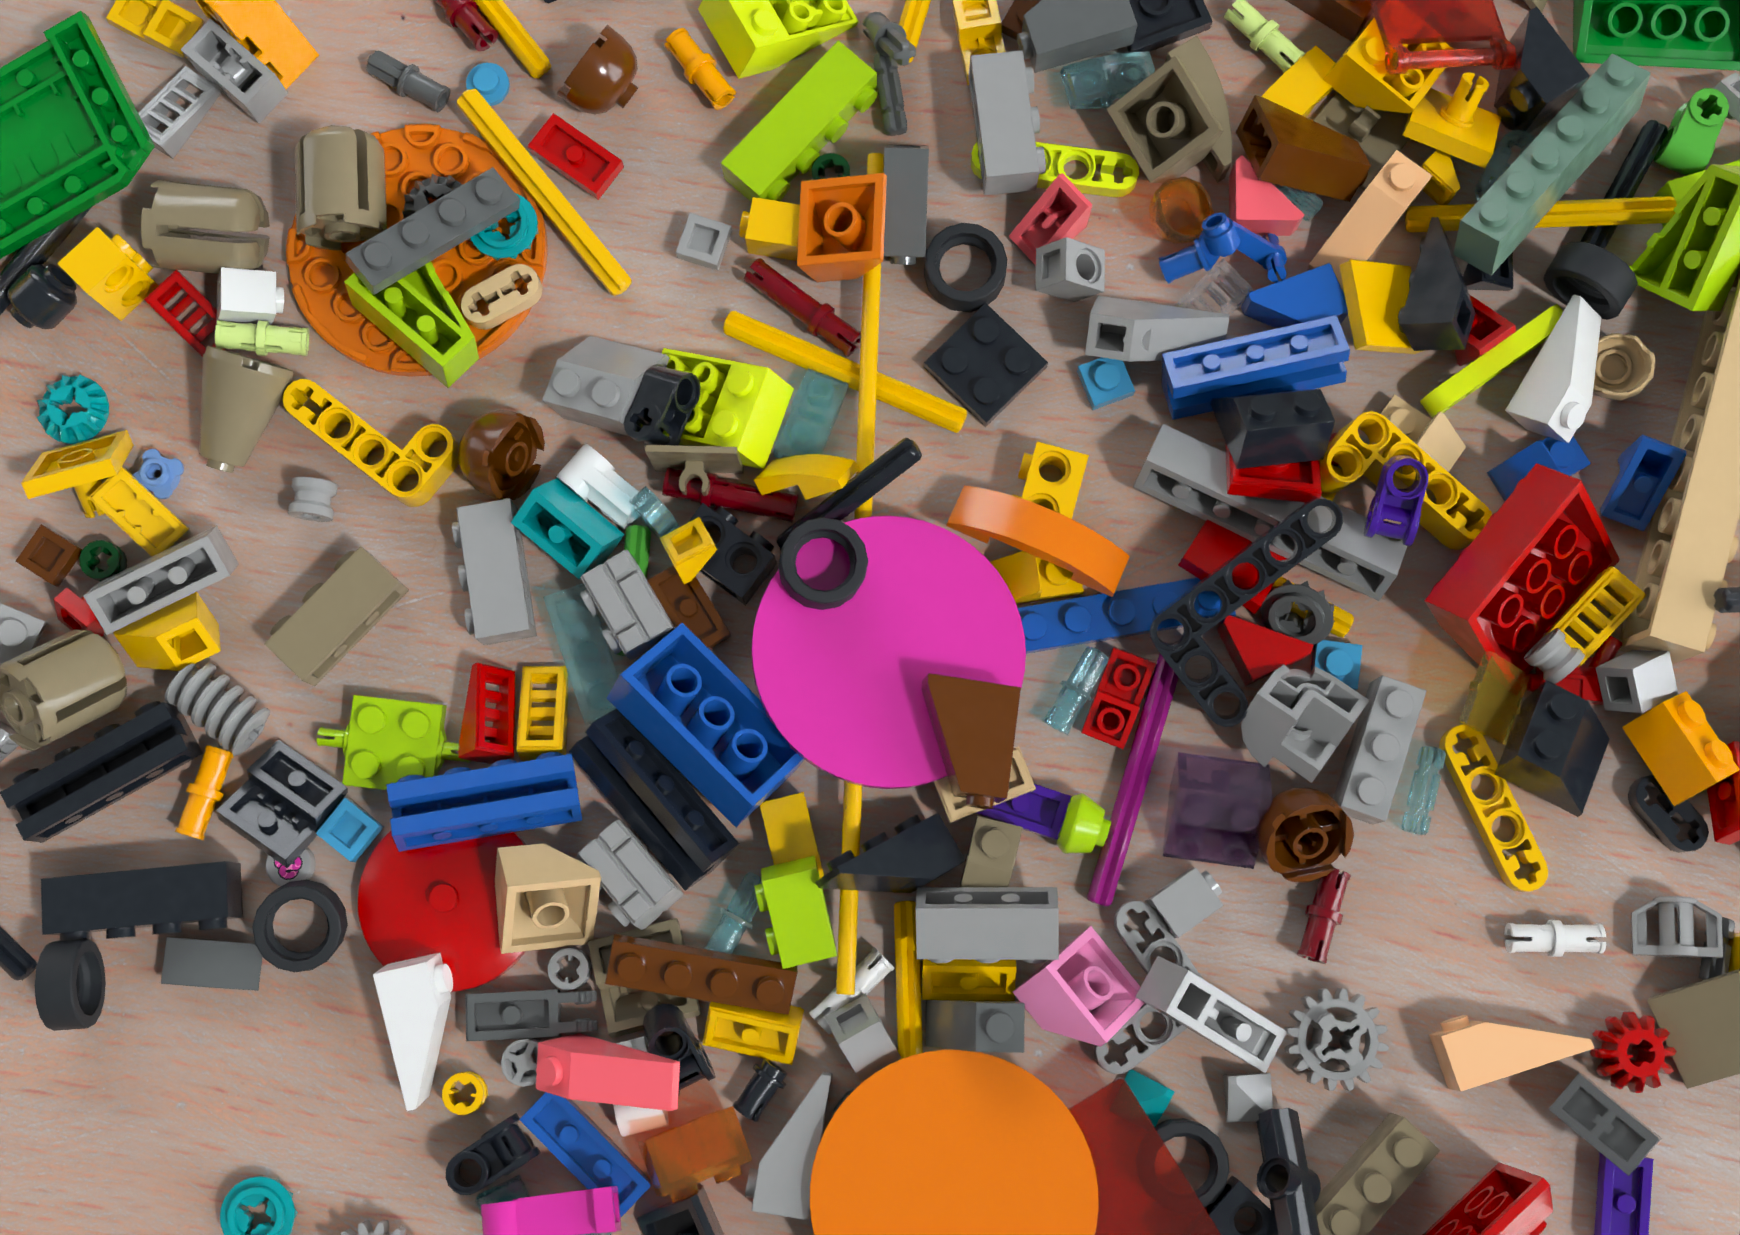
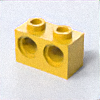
M96 227L58 262V265L89 296L120 321L159 286L148 275L153 267L118 233L114 237L109 238L99 227Z
M1037 441L1033 455L1024 452L1018 479L1026 480L1022 497L1014 494L1013 496L1036 503L1072 519L1089 455ZM1045 465H1054L1061 470L1063 478L1057 482H1048L1041 477L1039 469Z

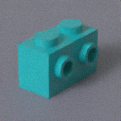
M558 478L534 488L511 521L516 528L579 580L586 572L600 564H604L625 535Z

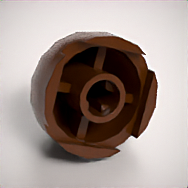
M606 25L600 33L607 40L604 41L599 37L595 43H592L564 83L571 89L564 85L557 92L560 98L584 113L594 115L606 113L615 104L624 108L638 89L632 83L638 70L637 57L631 45L609 25Z
M500 409L480 415L469 425L460 440L459 463L462 474L476 490L485 495L500 500L505 498L516 500L531 488L541 468L540 464L533 465L537 456V449L544 451L545 440L542 427L535 418L509 410Z
M1292 788L1279 793L1266 804L1259 816L1256 837L1263 858L1274 872L1282 874L1284 879L1291 882H1310L1333 871L1334 867L1331 863L1337 860L1340 854L1344 858L1351 850L1354 831L1351 819L1328 794L1312 788Z

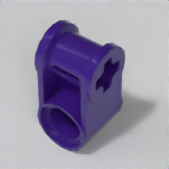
M1397 455L1384 463L1375 496L1368 510L1364 536L1372 538L1375 534L1402 540L1405 546H1412L1419 527L1421 507L1429 477L1426 468L1421 462L1408 455ZM1403 465H1411L1416 472L1413 484L1405 489L1396 488L1393 483L1395 470ZM1384 519H1388V520H1393V521L1402 522V523H1401V524H1396V523H1392V522H1388V521H1383V520H1384Z

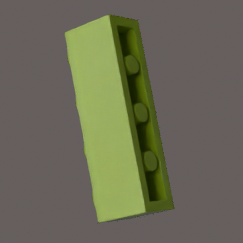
M838 40L721 162L724 179L751 203L753 197L781 201L790 189V182L799 172L807 173L812 168L815 160L820 156V150L829 141L831 143L837 142L846 132L849 126L848 121L858 111L863 113L874 103L878 95L877 72Z

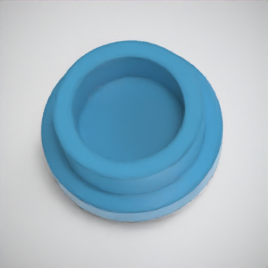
M482 63L469 72L466 79V88L468 90H478L490 106L501 103L507 96L510 81L505 70L499 65Z

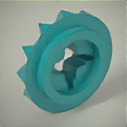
M517 193L515 194L520 198L519 209L504 217L508 223L515 222V225L509 227L510 239L506 240L505 236L503 237L499 231L493 232L494 229L499 227L498 221L471 237L473 244L481 254L484 253L491 256L497 261L500 258L508 257L516 259L519 253L525 249H531L535 235L539 234L537 214L533 206L527 199Z
M81 374L72 377L62 375L61 380L54 384H47V391L43 398L37 400L40 407L37 419L42 424L45 433L55 440L66 444H76L95 437L105 426L109 415V401L103 388L95 381ZM75 398V402L86 409L87 412H72L68 419V414L62 411L59 405L71 404Z
M256 1176L239 1182L228 1192L221 1206L220 1224L223 1234L290 1235L293 1232L294 1220L298 1214L292 1199L293 1193L288 1191L280 1183V1180ZM269 1199L265 1213L271 1217L270 1220L273 1222L264 1221L250 1232L253 1227L254 1215L249 1212L247 1206L257 1207Z

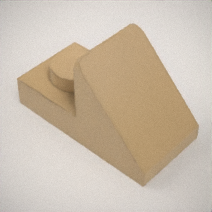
M1394 394L1380 413L1447 472L1450 471L1466 448L1445 414L1440 411L1430 419Z

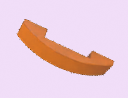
M964 485L946 525L951 529L987 544L990 537L1074 572L1071 580L1111 597L1115 593L1130 557L1105 537L1067 516L1019 497L979 487Z

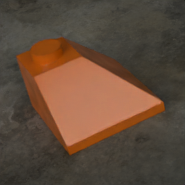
M884 173L801 181L797 266L816 282L858 279L883 262L887 176Z

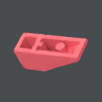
M581 1033L538 1042L537 1090L570 1100L666 1111L678 1109L679 1061Z

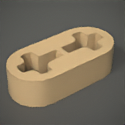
M516 264L466 291L461 300V309L472 326L487 330L535 305L542 296L543 287L537 273L531 267L525 264ZM522 278L525 283L529 282L527 284L529 291L521 295L518 290H515V280ZM480 299H483L487 304L490 303L488 305L490 313L482 316L479 311L475 312L477 310L476 302Z

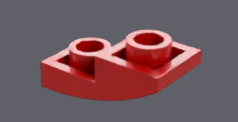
M1113 646L1081 733L1124 750L1156 662Z

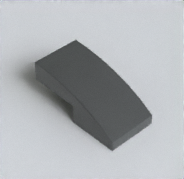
M166 937L161 984L258 991L263 956L255 943Z

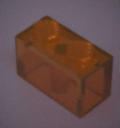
M733 1106L721 1108L638 1141L656 1196L665 1197L670 1194L672 1202L699 1192L696 1183L714 1177L716 1184L743 1174L740 1165L752 1161Z

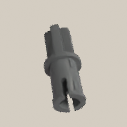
M881 12L870 13L865 18L863 26L867 29H863V32L873 41L876 51L883 56L891 57L900 66L908 65L909 58L916 56V47L906 39L903 27L896 22H890Z
M375 51L369 56L366 67L367 72L396 88L399 96H410L431 107L436 112H440L447 104L450 97V88L420 73L418 66L414 64L407 66L382 51Z

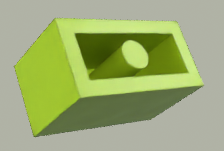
M815 856L761 868L762 883L754 885L760 912L769 911L773 926L765 928L771 956L780 955L783 969L838 956L823 888H818L815 883L820 879Z

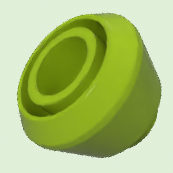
M1084 793L1071 796L1062 827L1058 834V840L1056 841L1060 850L1065 854L1092 853L1095 845L1103 847L1111 825V821L1104 819L1105 809Z

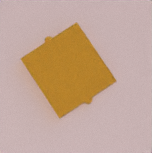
M1488 650L1484 651L1475 678L1469 684L1470 691L1459 721L1496 743L1506 745L1516 715L1521 711L1520 704L1530 675L1496 653Z

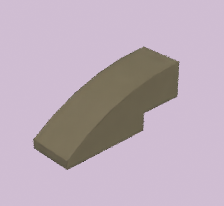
M1195 36L1168 52L1165 63L1174 56L1180 57L1223 129L1218 140L1202 160L1218 183L1225 179L1232 163V134L1229 110L1222 84L1212 60L1198 36Z

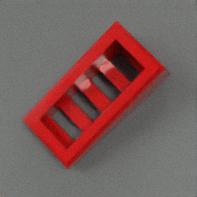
M175 270L144 300L203 357L206 347L202 341L215 330L217 325V308L180 271ZM184 289L188 295L170 310L166 304ZM196 301L200 307L182 323L177 317ZM208 313L213 319L194 335L190 329Z
M475 663L471 668L459 738L458 758L487 764L514 757L515 671ZM486 683L499 685L498 692L487 690ZM485 702L496 704V708L485 707ZM485 721L493 722V726H485Z

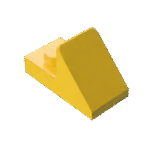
M1024 551L990 561L1007 584L1016 604L1081 595L1084 592L1083 584L1071 580L1074 572Z

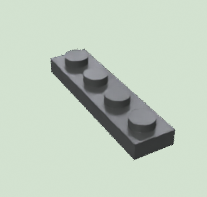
M492 167L346 253V263L372 295H375L519 209L520 198Z

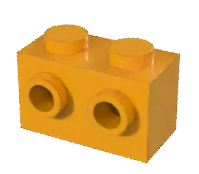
M1687 691L1660 703L1622 727L1673 806L1699 794L1740 770L1733 761V756L1728 746L1719 740L1707 722L1703 709L1697 702L1692 700Z

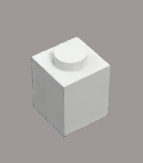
M221 267L217 279V320L246 324H257L259 320L268 321L269 325H272L276 313L282 314L284 309V288L276 287V272Z

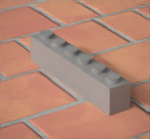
M1165 424L1162 425L1133 486L1205 521L1208 519L1252 542L1305 503L1227 494L1226 452ZM1337 504L1343 513L1341 530L1335 537L1299 564L1380 601L1398 575L1407 546L1403 545L1402 540L1377 534L1372 538L1364 536L1367 517ZM1317 506L1309 512L1308 525L1314 532H1323L1331 526L1332 514L1326 507ZM1280 534L1273 538L1269 548L1270 551L1288 559L1293 554L1295 545L1289 535Z

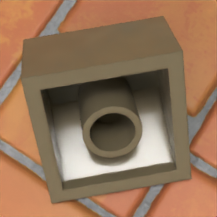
M1174 56L1107 108L1108 113L1150 183H1172L1203 160L1223 132L1222 127L1179 56Z

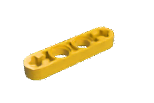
M1463 724L1450 728L1440 739L1439 750L1501 879L1507 887L1514 891L1529 892L1539 889L1544 885L1548 877L1547 863L1506 780L1495 775L1498 764L1484 736L1477 728L1471 725ZM1456 734L1461 739L1469 738L1473 746L1467 749V754L1472 763L1481 759L1484 766L1471 769L1465 774L1463 773L1461 767L1470 765L1463 752L1456 754L1453 751L1452 745L1458 742ZM1479 774L1486 775L1494 784V793L1488 800H1480L1472 792V780ZM1498 816H1505L1514 824L1515 833L1508 842H1501L1493 835L1492 823ZM1523 843L1525 850L1517 851L1516 853L1523 864L1531 863L1534 871L1528 874L1529 883L1525 878L1517 879L1515 877L1514 871L1520 868L1515 854L1505 857L1502 850L1515 848Z

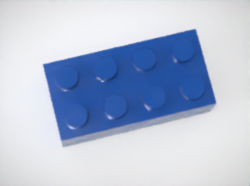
M683 623L623 671L607 696V699L735 827L740 825L777 790L804 761L790 747L774 724L771 723L760 699Z

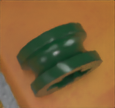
M826 153L815 160L812 166V180L827 179V177L820 178L819 176H825V169L833 167L835 173H838L837 177L850 176V166L841 155Z
M105 540L90 542L83 548L80 554L79 563L82 571L87 576L100 582L127 568V558L124 551ZM102 552L109 556L112 555L107 560L109 568L105 571L98 567L95 568L100 563L98 555Z

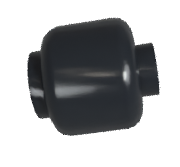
M48 264L47 266L32 265L11 285L7 292L8 300L13 307L10 312L20 324L27 328L36 326L41 329H53L76 306V284L66 272L53 264Z

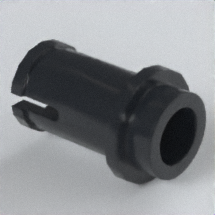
M764 1058L760 1065L755 1064L753 1066L756 1072L737 1101L732 1105L739 1113L750 1120L752 1119L754 1122H758L760 1115L777 1089H784L786 1086L783 1080L787 1073L766 1058Z

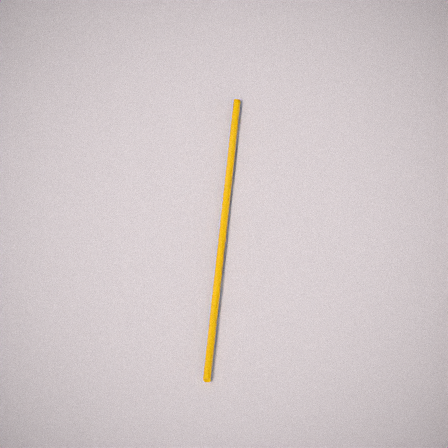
M868 154L867 174L884 173V154ZM881 263L863 275L856 463L859 469L856 475L874 462ZM873 496L854 510V519L872 516ZM845 780L841 854L851 850L856 857L860 855L862 786L848 783ZM840 889L836 994L855 995L859 890Z

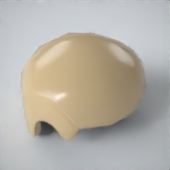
M1611 333L1599 338L1593 392L1601 398L1619 401L1638 395L1654 376L1656 360L1654 352H1651L1642 343L1640 338L1634 335Z

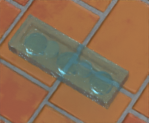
M584 583L544 596L543 598L584 723L589 725L616 709L607 699V696L619 676L608 643L602 634L603 628L598 614L595 616L591 614L580 595V592L586 590Z

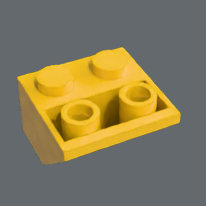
M1387 0L1323 80L1355 107L1365 108L1369 106L1375 110L1410 114L1457 54V51L1397 2Z

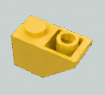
M197 592L113 632L119 643L139 668L180 671L190 664H195L221 651L219 623Z

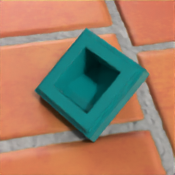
M1131 1069L1127 1072L1109 1110L1150 1131L1158 1123L1175 1091Z

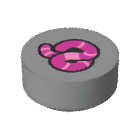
M308 847L288 868L269 855L266 860L267 874L271 881L278 886H283L291 881L310 880L316 867L314 854Z

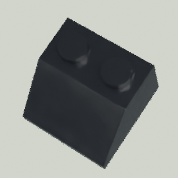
M1537 6L1528 12L1503 50L1494 107L1501 117V123L1507 129L1512 130L1519 139L1555 117L1590 76Z
M1321 389L1289 390L1212 398L1210 404L1237 469L1323 460L1335 424V419Z
M1546 680L1523 701L1495 775L1579 817L1585 808L1610 738L1589 701Z

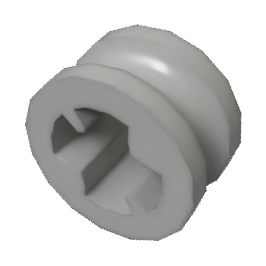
M575 948L561 949L550 958L547 967L551 982L556 987L564 990L582 987L590 979L592 973V964L588 955L582 950ZM568 956L569 961H573L576 957L581 963L576 969L579 978L572 982L571 977H566L564 981L559 975L563 970V965L560 961Z

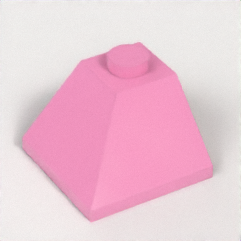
M1092 926L1059 951V960H1048L1013 991L1018 1000L1025 1003V1009L1041 1029L1100 1047L1107 1043L1145 1004L1135 997L1140 989L1139 984Z

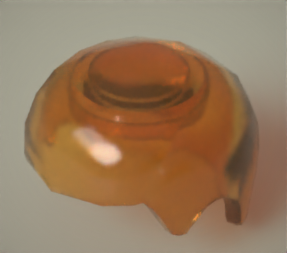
M1187 177L1165 181L1157 188L1150 200L1149 214L1151 226L1160 238L1173 244L1193 242L1194 239L1200 237L1203 231V221L1210 215L1215 214L1211 207L1210 195L1200 182Z

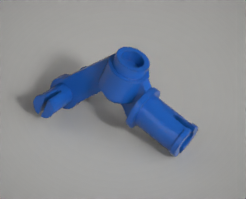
M1215 213L1207 217L1202 223L1203 231L1199 238L1194 239L1193 245L1158 258L1160 268L1168 284L1203 268L1206 272L1210 271L1220 256H1229L1236 249L1266 269L1268 279L1271 282H1279L1277 272L1281 281L1287 275L1284 267L1287 261L1286 252L1279 245L1277 235L1268 233L1269 241H1267L1265 235L1260 237L1228 218L1225 213Z

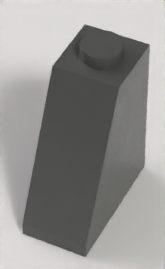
M1041 0L1024 15L1022 33L1017 34L1019 51L1023 50L1024 60L1030 59L1033 71L1037 73L1132 45L1137 22L1129 0Z
M885 145L884 174L887 176L884 256H891V264L914 265L916 264L917 257L926 256L929 146Z
M926 1000L925 1046L971 1052L1024 1053L1025 1003L1020 1001Z

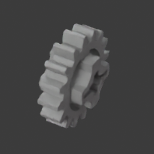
M1324 988L1318 989L1319 1001L1317 1002L1310 996L1302 997L1301 1000L1306 1009L1303 1012L1290 1010V1016L1297 1023L1295 1027L1284 1028L1287 1031V1035L1294 1037V1043L1284 1048L1285 1052L1298 1054L1299 1059L1292 1066L1295 1071H1303L1308 1068L1309 1072L1306 1081L1310 1084L1315 1085L1324 1077V1089L1330 1091L1335 1090L1338 1080H1340L1342 1087L1348 1091L1354 1090L1353 1078L1355 1077L1364 1083H1369L1371 1079L1367 1072L1368 1067L1378 1069L1383 1067L1380 1060L1375 1057L1377 1051L1389 1050L1388 1045L1378 1042V1035L1388 1031L1387 1026L1376 1025L1373 1022V1019L1380 1012L1378 1008L1371 1007L1364 1010L1362 1007L1365 997L1360 994H1356L1348 1001V991L1343 988H1337L1334 999H1332L1328 989ZM1340 1007L1348 1010L1352 1015L1346 1016L1340 1021L1336 1020L1326 1009ZM1311 1024L1313 1027L1312 1042L1307 1045L1306 1034L1308 1026ZM1330 1030L1343 1032L1344 1035L1339 1039L1342 1045L1341 1048L1328 1047V1043L1332 1040V1036L1329 1033ZM1365 1034V1046L1361 1054L1359 1052L1360 1036ZM1330 1058H1335L1345 1069L1329 1071L1319 1064L1325 1063Z

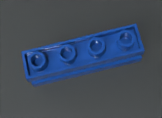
M1335 315L1163 353L1162 389L1172 420L1212 412L1213 410L1210 405L1212 398L1317 389L1344 383L1347 376L1344 362L1349 361L1350 348L1338 317Z
M548 752L536 757V760L524 762L510 759L500 760L492 763L487 768L471 770L467 767H457L447 770L444 775L427 778L422 775H408L400 778L396 783L386 784L388 802L392 809V818L390 819L392 837L399 852L582 821L572 754L563 755L559 752Z

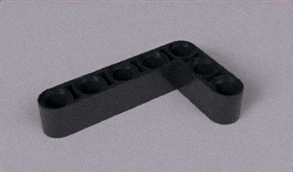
M1323 498L1311 499L1305 502L1158 612L1152 619L1150 638L1154 646L1209 718L1217 725L1232 727L1239 724L1246 717L1248 701L1240 686L1201 636L1335 537L1343 525V513L1335 502ZM1324 506L1332 514V523L1327 530L1317 533L1309 527L1308 515L1313 508ZM1280 534L1289 535L1295 545L1293 554L1286 560H1276L1270 553L1269 546L1271 541ZM1240 563H1251L1257 570L1256 582L1248 588L1235 586L1232 581L1233 569ZM1203 591H1213L1220 598L1219 609L1216 613L1209 616L1199 614L1194 608L1195 598ZM1173 618L1183 625V635L1174 643L1163 642L1157 635L1158 625L1166 619ZM1201 655L1210 660L1211 670L1206 677L1194 679L1186 674L1185 665L1193 656ZM1223 692L1233 693L1239 698L1237 710L1230 715L1218 714L1213 708L1215 698Z

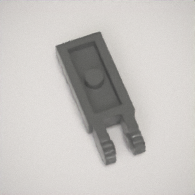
M560 989L465 994L466 1042L562 1036V1033L597 1031V1020H592L591 1018H578L575 1021L561 1022V1003L590 1004L592 1001H597L596 991L560 993Z

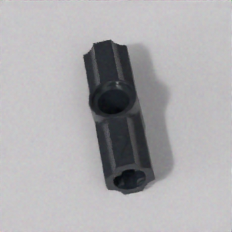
M1271 1108L1259 1113V1119L1256 1122L1263 1163L1257 1173V1186L1259 1192L1270 1200L1275 1235H1320L1315 1203L1320 1195L1321 1183L1318 1175L1309 1169L1307 1165L1298 1112L1290 1108Z

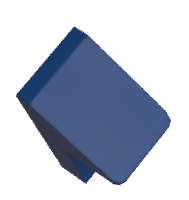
M1642 434L1617 459L1620 472L1600 508L1601 516L1645 531L1687 454L1686 450Z
M1574 436L1569 444L1547 437L1544 440H1538L1488 471L1487 474L1503 500L1506 501L1514 491L1517 483L1525 478L1536 463L1569 476L1583 470L1591 463Z

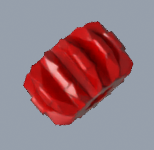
M1625 1011L1621 1016V1020L1614 1016H1609L1605 1019L1608 1032L1595 1030L1592 1033L1596 1040L1602 1042L1601 1048L1591 1049L1589 1053L1592 1057L1603 1058L1604 1060L1598 1065L1596 1072L1600 1076L1611 1075L1610 1085L1616 1089H1623L1627 1086L1630 1092L1642 1093L1645 1084L1651 1088L1661 1086L1658 1072L1663 1074L1674 1072L1673 1068L1664 1062L1665 1056L1675 1055L1677 1051L1674 1047L1663 1046L1662 1044L1668 1038L1670 1032L1665 1028L1655 1029V1018L1652 1016L1643 1015L1638 1019L1635 1012ZM1630 1044L1636 1045L1632 1047L1633 1050H1638L1636 1060H1631L1630 1058L1633 1055L1627 1054Z

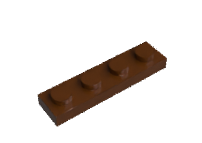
M614 934L605 984L789 1015L798 969L797 966L783 969L782 963L777 961Z

